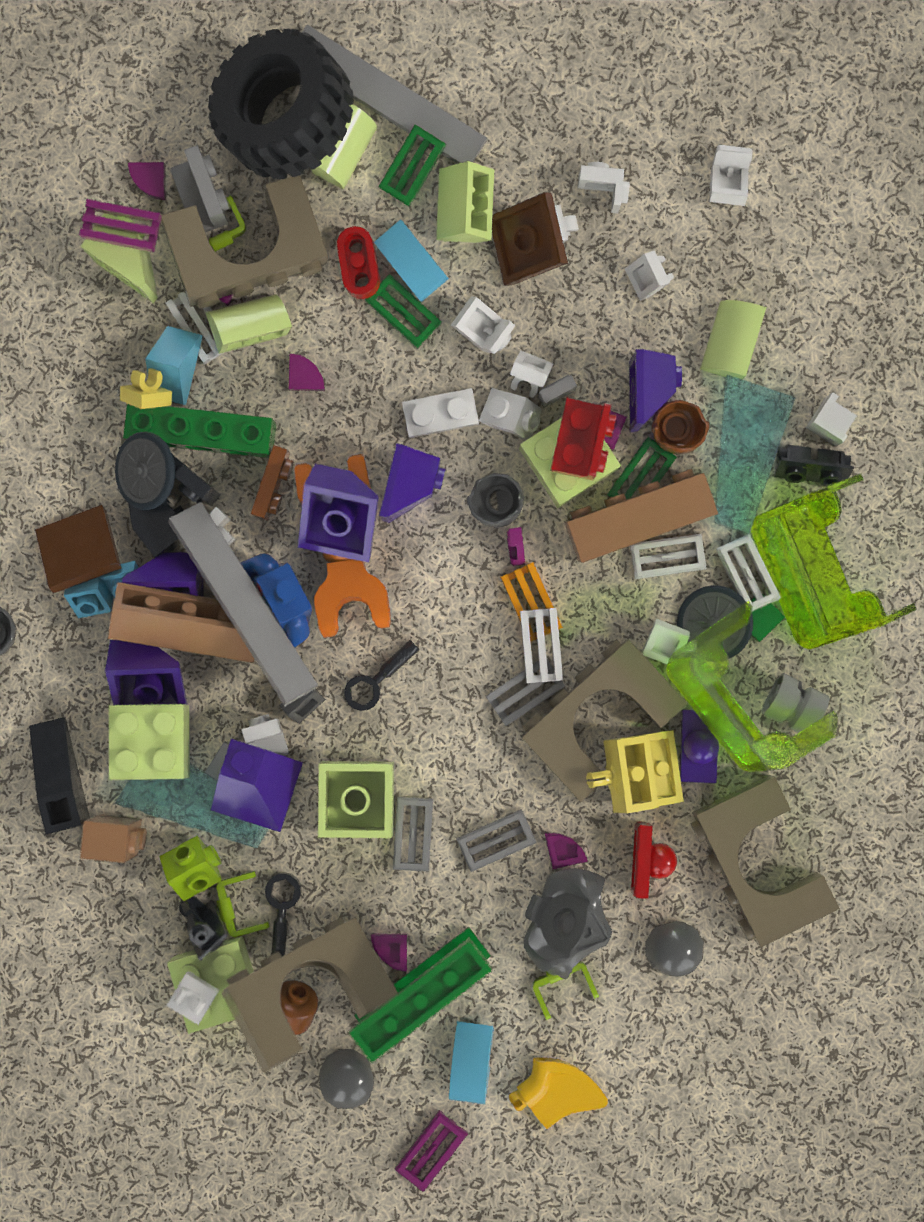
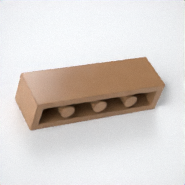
M688 469L672 475L673 482L660 487L659 482L655 481L638 487L639 495L626 499L625 494L622 493L605 499V507L592 511L589 505L570 512L572 519L564 521L578 562L583 563L718 514L705 474H694L692 469Z
M117 582L108 639L254 663V657L217 599Z

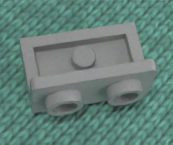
M198 145L185 149L184 152L188 162L171 168V173L184 208L196 205L205 233L227 225L228 221L224 211L230 209L223 189H215L211 177L217 176V172L210 154L203 156Z

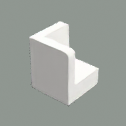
M832 392L824 398L806 428L836 447L847 438L846 432L857 415L838 404L836 400L839 396Z

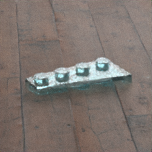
M730 375L725 377L715 499L718 514L714 515L715 524L745 534L750 533L796 397Z
M190 763V778L129 780L115 804L126 808H133L148 815L168 819L180 825L212 833V835L254 848L260 846L269 831L268 828L211 811L218 781L192 763Z

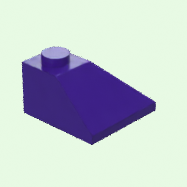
M636 349L629 361L630 433H637L676 393V388H681L682 367L676 366L675 355L645 349Z
M396 443L379 514L383 522L390 523L433 496L434 488L441 490L446 469L440 468L441 461L439 457Z
M315 464L304 483L298 548L369 563L379 496L351 471Z
M187 552L162 553L122 578V583L204 597V578Z
M114 639L110 640L105 673L113 705H188L180 663L159 647Z
M231 739L219 773L211 811L281 832L303 762Z

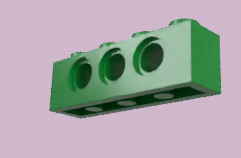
M127 404L123 438L126 440L138 432H151L162 438L170 448L269 458L275 441L276 422L273 418L169 406L140 409Z

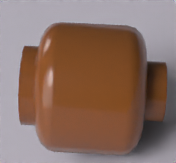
M297 980L285 981L280 992L281 1007L294 1034L300 1035L311 1026L318 1010L319 1000L316 992L306 983Z

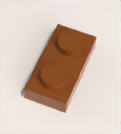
M273 445L251 511L254 517L268 521L270 514L277 515L283 496L278 494V490L282 480L288 481L294 461L289 459L290 452L285 448Z

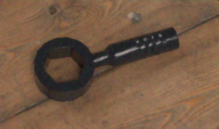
M409 640L380 667L379 672L373 678L359 675L350 679L344 691L345 700L348 705L359 711L369 710L374 707L379 701L381 694L378 684L385 678L391 677L420 649ZM360 681L373 687V699L365 705L352 700L351 688Z
M286 872L272 876L265 888L267 901L274 908H277V917L273 924L271 955L278 951L281 956L285 955L288 929L286 910L295 906L302 893L298 878ZM286 879L295 887L293 899L280 902L272 894L274 883Z

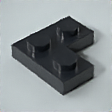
M173 455L175 479L177 478L182 482L178 489L193 502L198 504L205 501L212 506L221 494Z

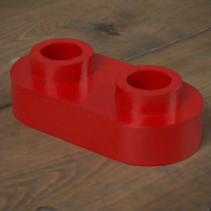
M359 226L348 227L340 233L337 239L343 284L348 293L354 298L367 299L373 296L380 286L374 242L366 229ZM361 243L363 245L361 251L357 253L351 252L353 244ZM360 278H368V283L365 286H357Z

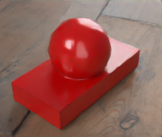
M637 822L634 827L631 893L635 898L639 899L649 898L650 877L656 879L667 878L672 875L677 866V855L670 846L663 843L652 844L653 825L646 822Z

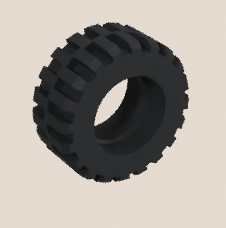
M279 29L265 31L264 36L256 34L248 38L249 43L243 47L238 45L232 51L234 55L228 61L225 59L219 67L221 73L219 77H214L211 85V90L214 93L209 95L210 125L215 130V136L219 142L247 169L252 170L256 175L264 178L271 176L273 179H286L287 174L297 177L305 174L304 170L309 167L314 170L322 164L320 160L326 155L330 157L337 150L335 145L338 140L343 141L348 130L345 125L351 122L353 109L350 106L353 105L354 101L353 90L350 88V80L347 74L324 46L312 35L306 32H299L296 29H283V32ZM301 85L298 96L290 109L278 119L262 124L265 111L272 100L284 90Z

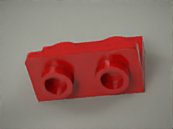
M566 398L550 471L592 481L595 479L597 472L604 473L608 457V451L602 450L605 436L612 437L616 421V415L610 414L612 404L604 403L602 406Z

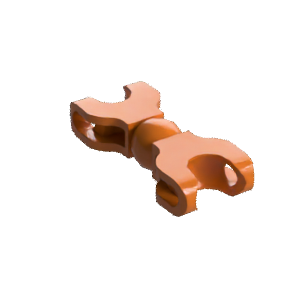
M363 455L350 456L347 461L348 471L354 473L371 489ZM308 463L297 464L294 468L297 496L301 505L304 483L312 470ZM322 553L323 558L328 562V575L316 591L314 606L319 630L323 637H333L337 634L339 630V611L344 604L351 601H362L369 606L372 620L378 628L390 627L391 614L387 590L377 577L366 571L365 562Z

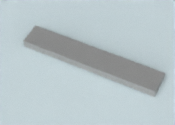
M305 26L302 32L312 35L320 42L347 74L355 100L407 133H410L415 124L447 144L442 155L455 163L475 161L486 144L487 137L311 26ZM421 136L417 138L420 141L424 140V138H422ZM431 143V144H430V147H431V148H434L435 145H433V144Z
M202 502L169 518L168 523L284 706L316 689L318 684Z

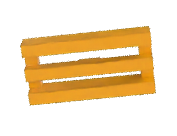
M534 562L500 577L520 622V611L524 610L511 584V580L517 578L530 609L538 610V606L524 578V574L528 572L533 579L545 608H554ZM557 616V619H558V630H559V629H561V628H563V627H562V625H561V623H560V620H559V618H558V616ZM543 620L545 636L550 634L551 631L550 626L547 627ZM529 624L530 642L537 639V632L533 633Z

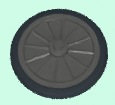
M138 432L131 435L123 442L116 457V483L122 497L131 506L142 510L156 508L167 499L173 488L175 479L173 455L165 441L151 432Z
M705 586L695 590L684 600L677 615V627L690 631V637L685 647L692 654L708 661H723L740 653L748 644L753 631V616L744 598L736 591L724 586Z

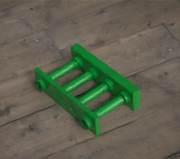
M468 926L393 985L397 991L396 995L360 1019L357 1013H355L354 1017L359 1023L349 1030L350 1036L369 1061L373 1063L492 971V967L487 962V959L491 957L490 953Z

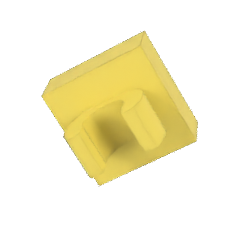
M148 369V379L146 382L145 373L133 370L131 373L132 385L120 386V401L137 408L147 409L172 405V391L160 387L162 373L156 369Z

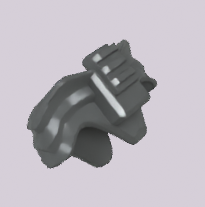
M579 868L557 871L547 877L542 896L533 895L531 897L525 916L532 922L523 942L528 956L540 971H547L551 975L567 979L572 969L582 959L609 943L612 929L606 920L602 908L601 893L605 878L601 875Z

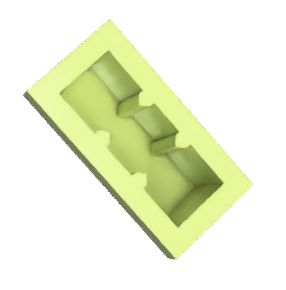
M354 104L350 105L353 113L351 122L345 125L348 130L343 141L338 140L335 145L337 150L330 157L326 155L320 160L322 164L312 170L313 174L343 190L377 129V125L372 118Z
M470 161L439 169L436 240L479 243L492 239L494 169Z
M277 294L206 312L219 354L288 335L292 327L287 310Z
M738 300L721 301L700 370L741 382L747 375L767 307Z

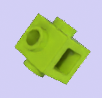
M198 835L159 856L167 883L183 901L222 881L217 867L222 862L213 845L206 846Z

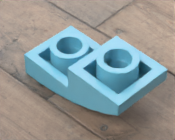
M401 219L374 241L377 248L421 302L449 279Z
M135 561L122 563L121 569L65 589L64 597L76 616L83 618L112 612L117 582L122 583V578L125 575L139 568Z
M457 1021L449 1100L485 1105L490 1074L489 1062L494 1033L493 1026Z

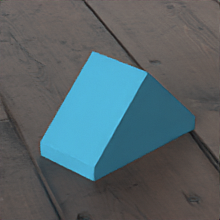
M167 326L145 359L147 373L149 368L161 371L162 383L160 387L172 391V402L186 405L203 335Z

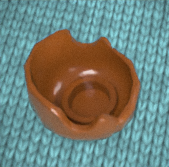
M675 400L667 402L655 413L651 429L654 439L663 450L680 455L691 453L703 444L708 433L709 422L704 418L699 406L687 401Z

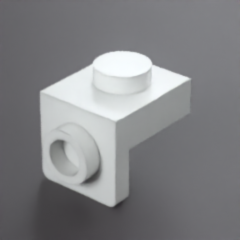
M727 145L717 146L711 167L709 202L745 206L748 197L749 166L753 151L751 148Z
M590 162L588 166L581 165L578 189L613 192L611 213H618L621 203L627 204L630 182L623 181L624 169L609 168V165L604 162Z
M471 296L451 326L482 351L495 354L509 343L511 339L510 333L514 329L515 324L510 320L502 319L480 299Z
M492 388L479 421L487 426L513 433L526 441L537 430L540 424L542 409L526 397Z
M269 714L248 720V728L241 729L246 744L282 756L289 753L279 719L270 720Z

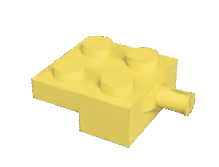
M674 730L603 740L606 770L589 772L586 775V779L600 778L599 780L587 781L589 788L608 785L611 792L613 813H632L684 802Z

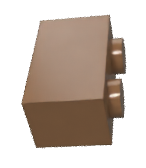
M97 815L85 820L80 859L125 863L138 855L139 850H144L146 844L147 830L146 828H141L142 819Z

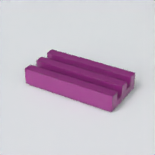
M86 199V213H83V227L80 228L79 232L81 238L155 252L162 218L160 213ZM95 211L152 222L150 227L95 216ZM92 225L149 235L148 241L95 231L92 230Z
M439 1110L396 1165L395 1171L424 1192L466 1138L468 1132ZM440 1123L443 1124L445 1127L412 1170H408L406 1167L438 1125ZM452 1131L456 1135L424 1178L422 1180L418 1178V1173Z

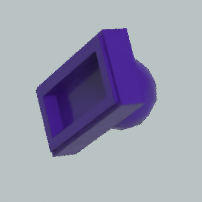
M682 709L681 782L717 783V759L720 748L718 741L719 711Z

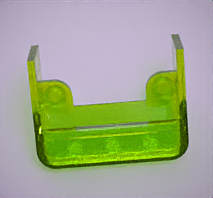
M861 473L759 514L752 521V536L780 594L779 603L795 641L805 649H814L885 626L917 610L915 604L912 603L885 612L876 594L869 590H860L852 593L825 527L837 522L841 516L842 508L836 491L863 481Z
M747 601L676 650L667 663V675L739 768L747 772L784 769L836 737L838 715L833 710L793 737L779 731L763 736L720 680L727 671L729 659L719 643L748 624L753 605L750 601Z

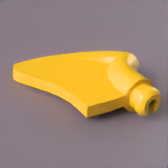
M534 1058L531 1075L517 1086L518 1090L509 1095V1100L516 1111H522L528 1105L546 1129H549L565 1116L577 1112L601 1109L608 1104V1099L603 1091L585 1072L566 1061L555 1058Z

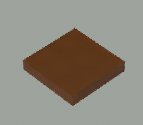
M541 193L492 215V236L504 286L518 284L568 264L552 193Z
M103 505L35 529L48 587L53 594L122 568L109 518Z

